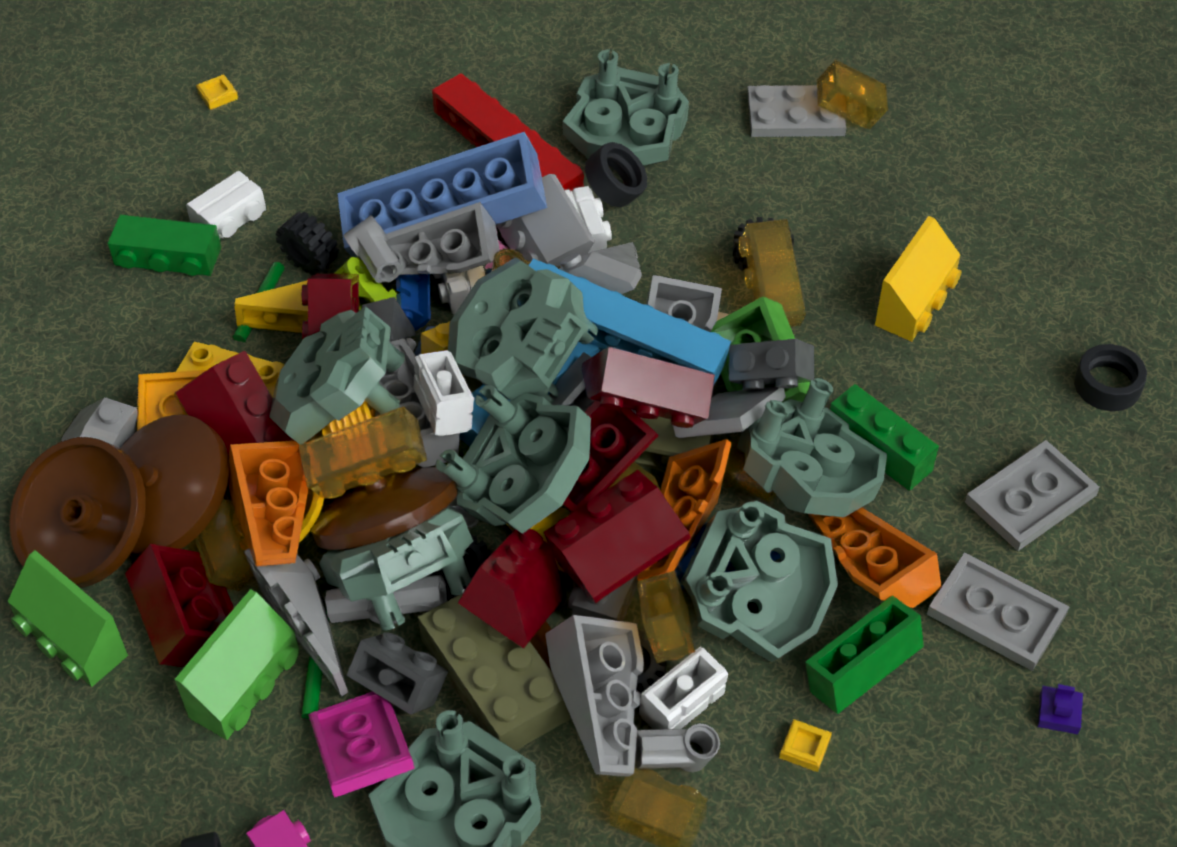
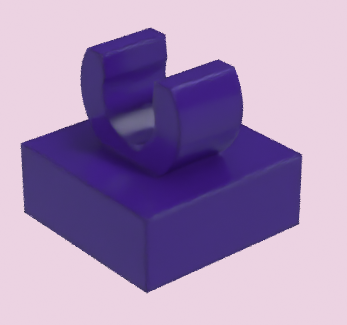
M1058 684L1056 688L1042 686L1037 727L1079 734L1082 719L1083 693L1075 692V687Z

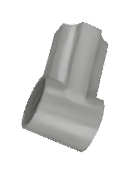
M372 215L343 235L348 245L357 257L363 260L378 284L381 282H391L399 276L402 265L388 245L387 241L389 239Z
M701 723L695 724L689 729L638 730L635 763L638 769L681 768L687 772L700 771L717 754L720 748V739L712 727ZM689 742L698 744L702 748L703 754L696 753L691 748Z

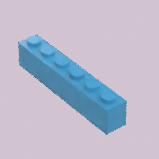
M532 259L529 266L535 271L548 269L569 279L582 292L585 315L598 329L597 336L589 330L587 331L594 338L590 344L602 349L612 347L714 374L715 384L726 364L731 344L730 340L721 337L717 333L708 332L689 324L684 319L675 318L660 312L650 305L641 304L629 299L619 292L610 291L593 284L583 277L569 274L552 264Z

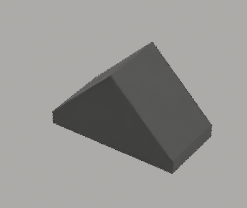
M395 297L362 305V309L366 306L391 327L389 342L416 335L413 325Z

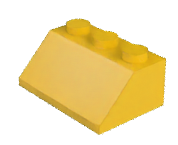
M927 217L882 283L875 326L911 342L919 331L924 333L927 330L932 319V311L934 309L938 311L941 309L947 296L946 290L948 287L955 288L962 272L957 269L960 253L935 218Z

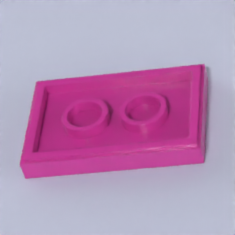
M370 692L308 714L334 798L415 769L391 702L375 692Z

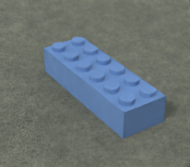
M525 132L338 193L343 235L370 215L374 217L385 234L478 202H481L495 221V224L547 208L538 154ZM343 236L344 249L351 257H357Z

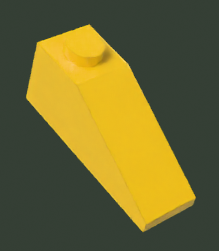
M307 281L236 298L234 304L237 326L247 325L250 328L302 333L303 320L308 319V306L302 305L301 292L302 285H307Z

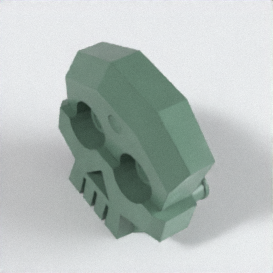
M610 50L601 51L598 54L599 72L584 78L577 92V103L563 120V136L586 158H589L604 144L615 142L629 148L639 158L643 166L669 160L673 140L678 139L682 135L688 120L689 100L681 93L677 86L678 67L673 64L672 73L670 74V63L662 64L658 68L659 76L617 67L618 54L612 51L611 60H609Z
M514 258L476 281L450 322L448 351L452 353L462 375L478 379L485 386H494L506 399L513 401L523 393H529L544 397L552 404L555 400L548 395V392L555 397H558L559 393L558 388L552 382L577 343L589 344L594 340L587 331L589 330L597 336L598 329L585 315L582 292L569 279L548 269L535 271L520 259Z
M366 306L357 313L348 310L336 314L322 323L320 332L305 337L281 369L275 384L269 417L293 440L302 445L334 419L339 421L359 408L364 401L372 406L384 419L393 416L400 407V400L394 397L379 382L386 373V370L394 372L403 364L405 354L389 342L391 327Z
M815 378L814 381L811 380L803 402L792 399L783 403L777 400L767 402L762 417L742 431L736 448L745 453L743 470L767 493L774 491L788 509L806 514L846 517L875 499L884 481L887 454L850 431L847 422L825 407L829 396L833 392V387L826 380Z
M487 385L479 391L487 400L485 401L482 397L476 395L475 402L490 415L466 455L462 459L454 450L448 449L440 454V457L448 462V464L446 465L437 459L436 468L456 483V488L458 489L457 505L475 519L493 526L508 524L523 534L563 505L589 461L591 418L578 406L552 405L544 397L529 393H523L513 401H508L494 386Z
M759 501L747 502L739 508L717 511L707 523L679 583L685 587L693 602L698 627L721 639L731 635L748 649L771 662L817 634L838 586L831 538L786 524L784 514ZM771 551H776L780 554L781 562L777 563L771 559ZM729 560L736 571L724 572ZM748 602H754L758 606L757 614H753L748 610Z
M446 507L425 522L385 540L355 548L329 550L323 555L319 565L327 584L339 587L342 595L351 602L361 599L371 601L380 621L381 629L384 631L395 628L393 621H396L398 626L405 622L404 615L401 613L393 592L441 568L449 585L451 595H460L465 592L463 586L468 587L471 577L463 556L465 554L464 551L473 542L463 515L450 507Z
M447 710L439 714L436 719L437 728L425 729L408 748L415 769L386 779L369 794L371 808L386 847H520L539 824L541 818V804L536 787V764L471 721L463 723L462 716L458 714L456 717V711ZM471 776L478 781L471 783ZM428 788H434L437 790V792L431 796H427L424 794V791ZM479 821L485 822L487 824V826L481 830H477L472 827L476 822Z

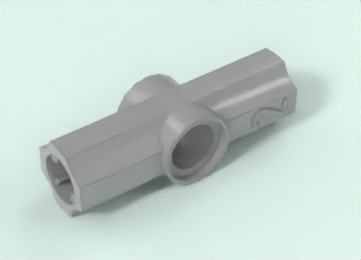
M442 574L423 577L393 592L402 614L429 611L448 601L446 582ZM339 588L326 592L327 616L331 623L370 618L373 622L380 624L371 601L361 599L351 602L342 595Z

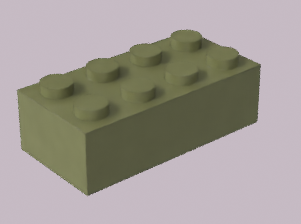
M463 594L418 617L422 642L430 654L436 658L437 664L448 670L447 679L481 729L513 750H517L570 720L569 711L554 676L533 645L529 642L523 649L458 604V601Z

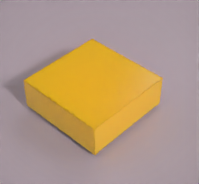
M224 74L196 85L198 94L210 110L238 99L237 91Z
M793 719L779 758L818 772L832 733Z

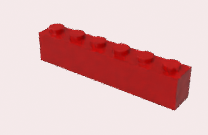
M460 73L432 89L434 112L475 147L525 132L538 154L542 177L548 174H555L564 190L573 191L574 188L584 187V172L577 164L570 162L556 147H552L535 130H531L522 123L517 115L511 114L501 106L496 98L490 97L476 82L469 80Z

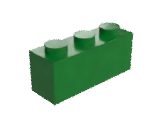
M119 215L108 241V247L114 265L123 268L135 267L152 269L157 272L171 271L191 276H211L221 250V242L216 225Z
M854 384L831 403L830 410L849 424L850 431L887 454L885 473L908 491L913 489L933 471L939 445L858 385Z
M893 595L805 662L810 693L836 714H839L924 647L921 615Z

